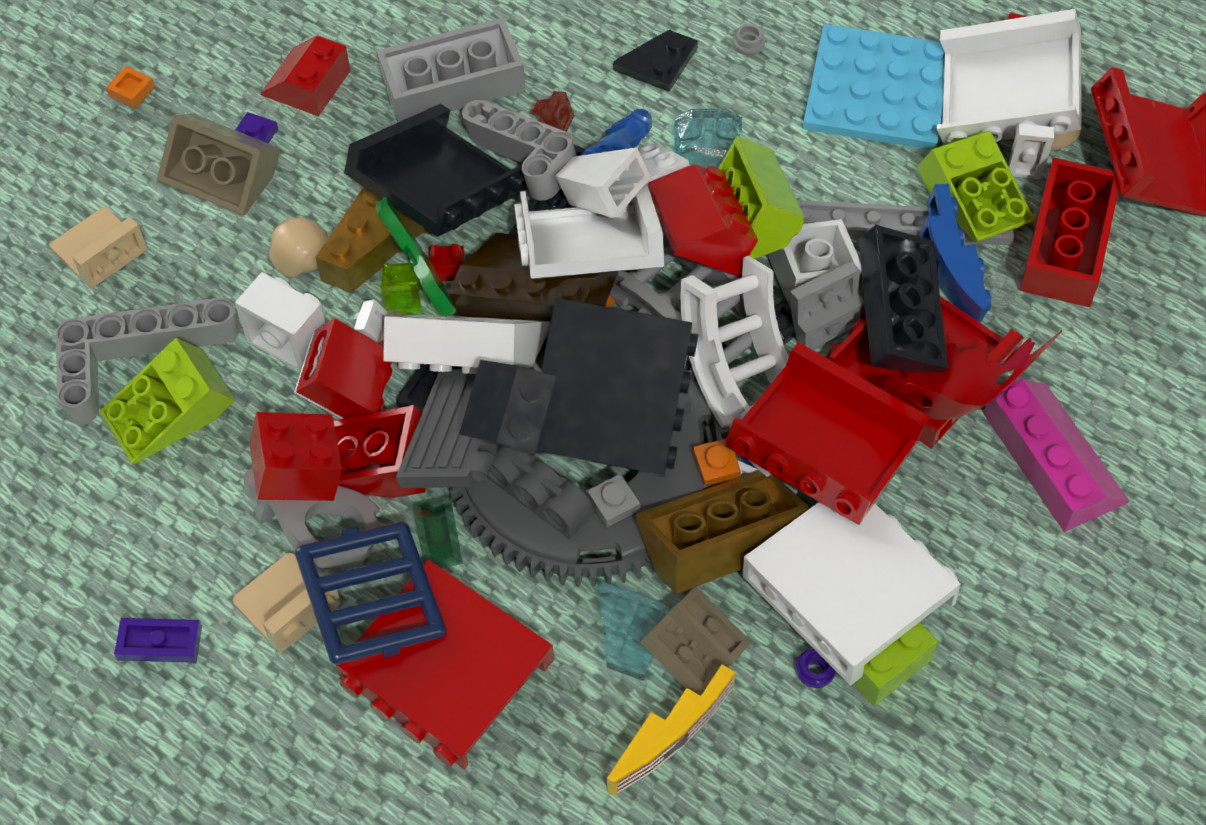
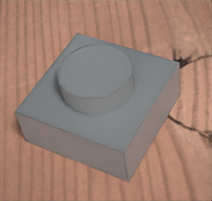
M621 474L587 490V497L595 507L596 513L606 528L640 511V502Z

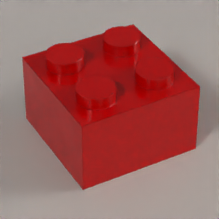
M256 412L249 446L257 499L334 501L343 469L332 414Z

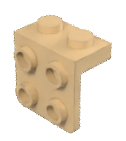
M293 553L285 554L233 598L235 607L280 654L317 624L295 554ZM338 591L325 592L330 610L333 611L341 604Z

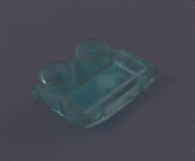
M690 109L675 117L674 153L686 158L690 166L697 164L705 168L708 166L719 168L736 136L742 137V117L728 109Z

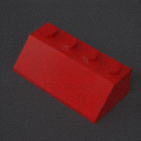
M693 164L649 182L647 186L656 213L673 253L739 276L743 269V257L750 256L758 242V238L751 226V222L743 211V206L734 194L735 191L730 186L726 174L714 166L705 168Z

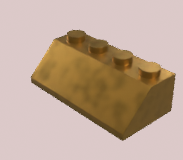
M758 470L637 513L636 522L656 574L675 594L742 570L744 556L801 516L810 507L779 478L772 474L766 476Z

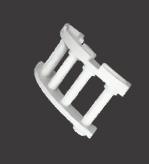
M750 256L743 257L742 278L712 288L693 275L681 279L682 321L692 322V333L699 334L695 357L689 356L700 389L721 428L727 426L731 428L733 420L735 418L741 420L753 406L748 405L736 382L765 372L771 384L786 366L789 358L775 315L773 300L774 271ZM743 293L746 318L718 328L717 303ZM750 332L758 358L729 369L721 343ZM751 462L758 470H760L766 476L771 475L765 469Z

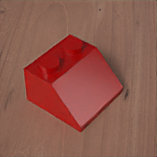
M316 35L293 47L261 91V96L319 117L351 71L346 45Z

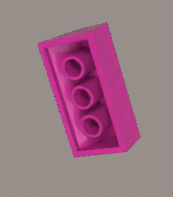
M1021 379L1014 382L1000 396L986 405L984 416L1063 532L1129 503L1126 495L1048 385Z

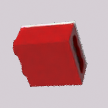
M334 318L313 331L294 393L340 419L380 412L384 404L382 396L385 385L392 375V362L384 361V347Z

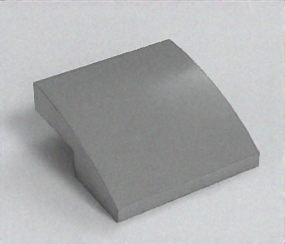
M852 261L790 291L791 312L797 340L814 351L845 336L859 319L865 320L866 318L865 301L858 294L860 270Z

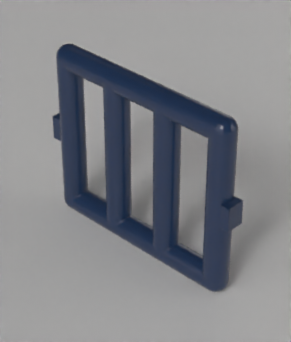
M399 522L360 532L357 527L342 530V535L339 537L301 545L296 548L295 557L329 660L333 664L339 665L381 653L383 658L399 655L400 648L445 636L447 629L410 528L406 523ZM397 539L403 555L401 558L319 577L313 560ZM409 572L415 591L335 611L330 610L325 592ZM417 606L422 607L428 625L342 646L336 628L338 626Z

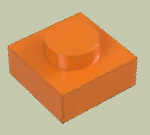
M125 66L109 83L106 90L109 97L136 109L155 88L153 78Z
M726 439L693 447L692 455L703 485H713L740 477L741 470L735 452L724 446Z

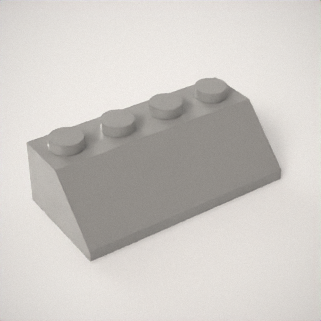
M504 18L376 51L389 101L397 123L440 103L454 111L464 108L466 104L474 100L491 101L525 92L524 64Z

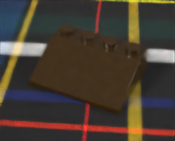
M495 233L461 264L448 294L459 316L550 321L551 324L555 298L605 307L619 271L531 278L529 265L522 266L518 235Z

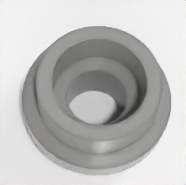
M744 24L734 33L733 46L742 54H756L764 48L765 36L757 25Z

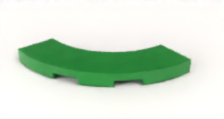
M385 196L376 203L377 215L401 250L410 257L409 259L414 266L413 270L426 295L440 314L447 317L456 311L448 291L421 246Z

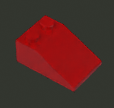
M412 405L333 421L343 469L338 486L358 491L363 495L389 498L425 493L426 488H401L396 479L422 412Z

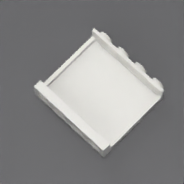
M1075 9L941 30L940 42L945 52L943 123L937 125V131L943 145L989 130L996 142L1014 139L1019 124H1037L1054 127V133L1057 134L1081 130V28Z
M647 183L635 195L633 203H628L617 217H608L579 207L529 212L526 191L520 192L521 204H514L522 266L529 265L531 278L664 267L663 231Z
M818 502L744 556L743 578L850 686L863 677L866 663L945 602L951 607L954 606L961 585L951 569L941 566L930 556L928 549L922 542L913 540L902 529L894 516L884 513L876 504L873 505L861 524L858 525Z

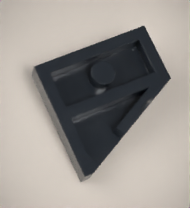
M667 30L617 58L613 62V71L670 92L697 50L698 40L672 30Z

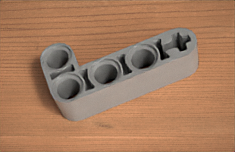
M474 100L464 106L462 117L468 135L474 144L523 163L522 172L530 196L535 200H547L557 194L561 186L555 175L572 157L577 156L570 134L485 100Z

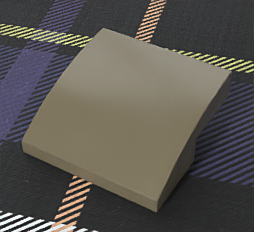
M694 587L640 643L685 689L688 688L701 696L720 666L723 664L729 667L750 645L751 641L697 587Z

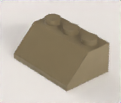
M196 114L173 115L157 180L244 216L273 178L281 148Z

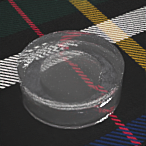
M992 274L984 279V287L991 294V307L1006 308L1015 301L1018 289L1012 278L1004 274Z

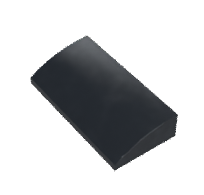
M874 225L859 237L871 366L906 372H944L948 369L934 241L880 225Z

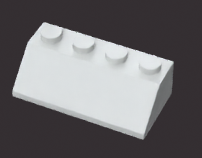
M427 314L384 317V361L398 362L399 369H420V364H430V371L448 372L452 371V366H462V373L476 374L480 359L532 368L549 332L550 321L463 316L445 317Z

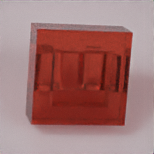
M554 91L550 99L537 100L532 110L533 114L541 115L538 120L539 122L567 132L575 116L567 93Z

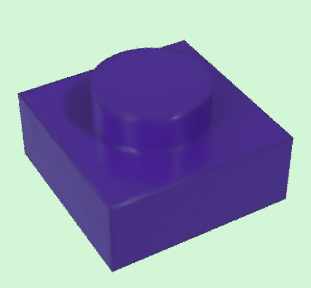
M247 112L235 130L269 144L278 130V125L276 121Z

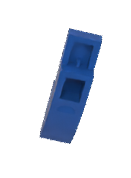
M935 184L927 200L929 216H927L919 234L921 238L934 241L938 283L954 306L981 323L987 311L991 308V294L988 289H985L983 282L984 262L982 258H978L976 245H964L963 230L961 227H957L956 222L957 201L955 197H951L949 184Z

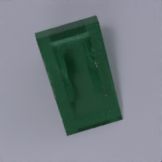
M450 495L412 502L423 563L425 564L429 559L440 568L463 564Z

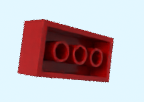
M1055 157L1052 158L1044 183L1020 291L1090 307L1100 282L1119 192V183L1115 171Z

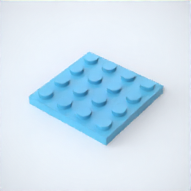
M823 24L803 129L929 150L935 149L939 135L937 125L941 122L944 96L945 52L941 42Z

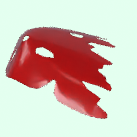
M1063 330L1032 354L1030 353L1035 342L1028 338L1012 357L1000 366H998V360L989 364L986 363L987 342L982 343L976 349H967L959 352L957 345L951 343L950 337L945 335L948 369L946 371H903L907 374V377L888 376L883 382L882 390L930 416V419L945 420L959 418L986 406L1000 396ZM1014 370L1004 383L996 384L997 379L1003 373ZM925 397L931 400L932 406L926 407L922 405Z

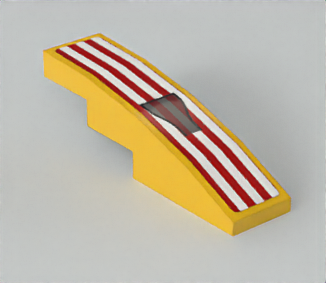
M722 664L701 696L686 688L666 720L651 712L607 777V792L612 795L618 794L649 775L678 752L710 720L734 687L736 672Z

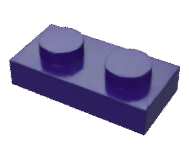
M121 618L114 655L118 661L197 663L202 632L200 620Z

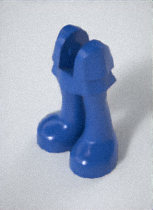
M644 109L634 110L626 118L614 123L610 129L605 131L606 137L599 140L594 146L588 147L581 155L635 148L652 128L651 114Z

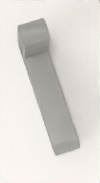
M212 298L72 318L61 323L56 331L57 397L68 420L76 425H84L93 421L98 415V361L159 353L175 338L196 347L230 342L239 335L241 328L233 303L225 298Z

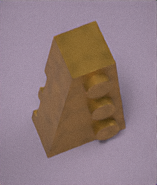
M365 187L362 188L315 257L321 281L350 293L384 267V263L398 252L400 254L403 252L377 215L375 206L381 198ZM395 208L415 239L422 233L426 234L428 232L427 229Z

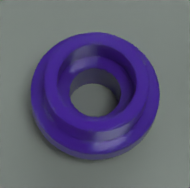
M815 649L807 650L799 656L796 663V674L804 685L811 688H822L830 684L835 677L836 671ZM817 664L821 666L823 672L821 674H813L809 671L808 667Z

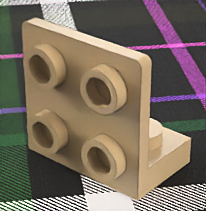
M102 207L49 244L51 250L90 289L148 250L139 225L131 217L121 222L107 207Z

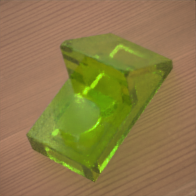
M412 263L383 265L381 290L385 310L388 313L393 310H398L402 314L422 312L420 281L413 270L414 266Z

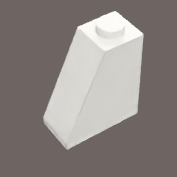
M636 147L574 156L555 177L570 205L608 217H617L649 181L651 175Z

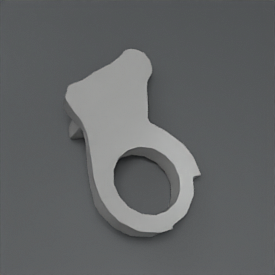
M253 468L244 474L243 487L245 494L257 503L255 517L262 524L276 515L285 536L294 550L301 545L318 542L308 532L305 524L309 518L317 514L331 513L341 515L351 520L358 527L359 531L379 526L375 516L380 509L368 497L358 491L338 486L334 501L258 500ZM374 545L313 560L315 566L338 571L355 568L373 551Z

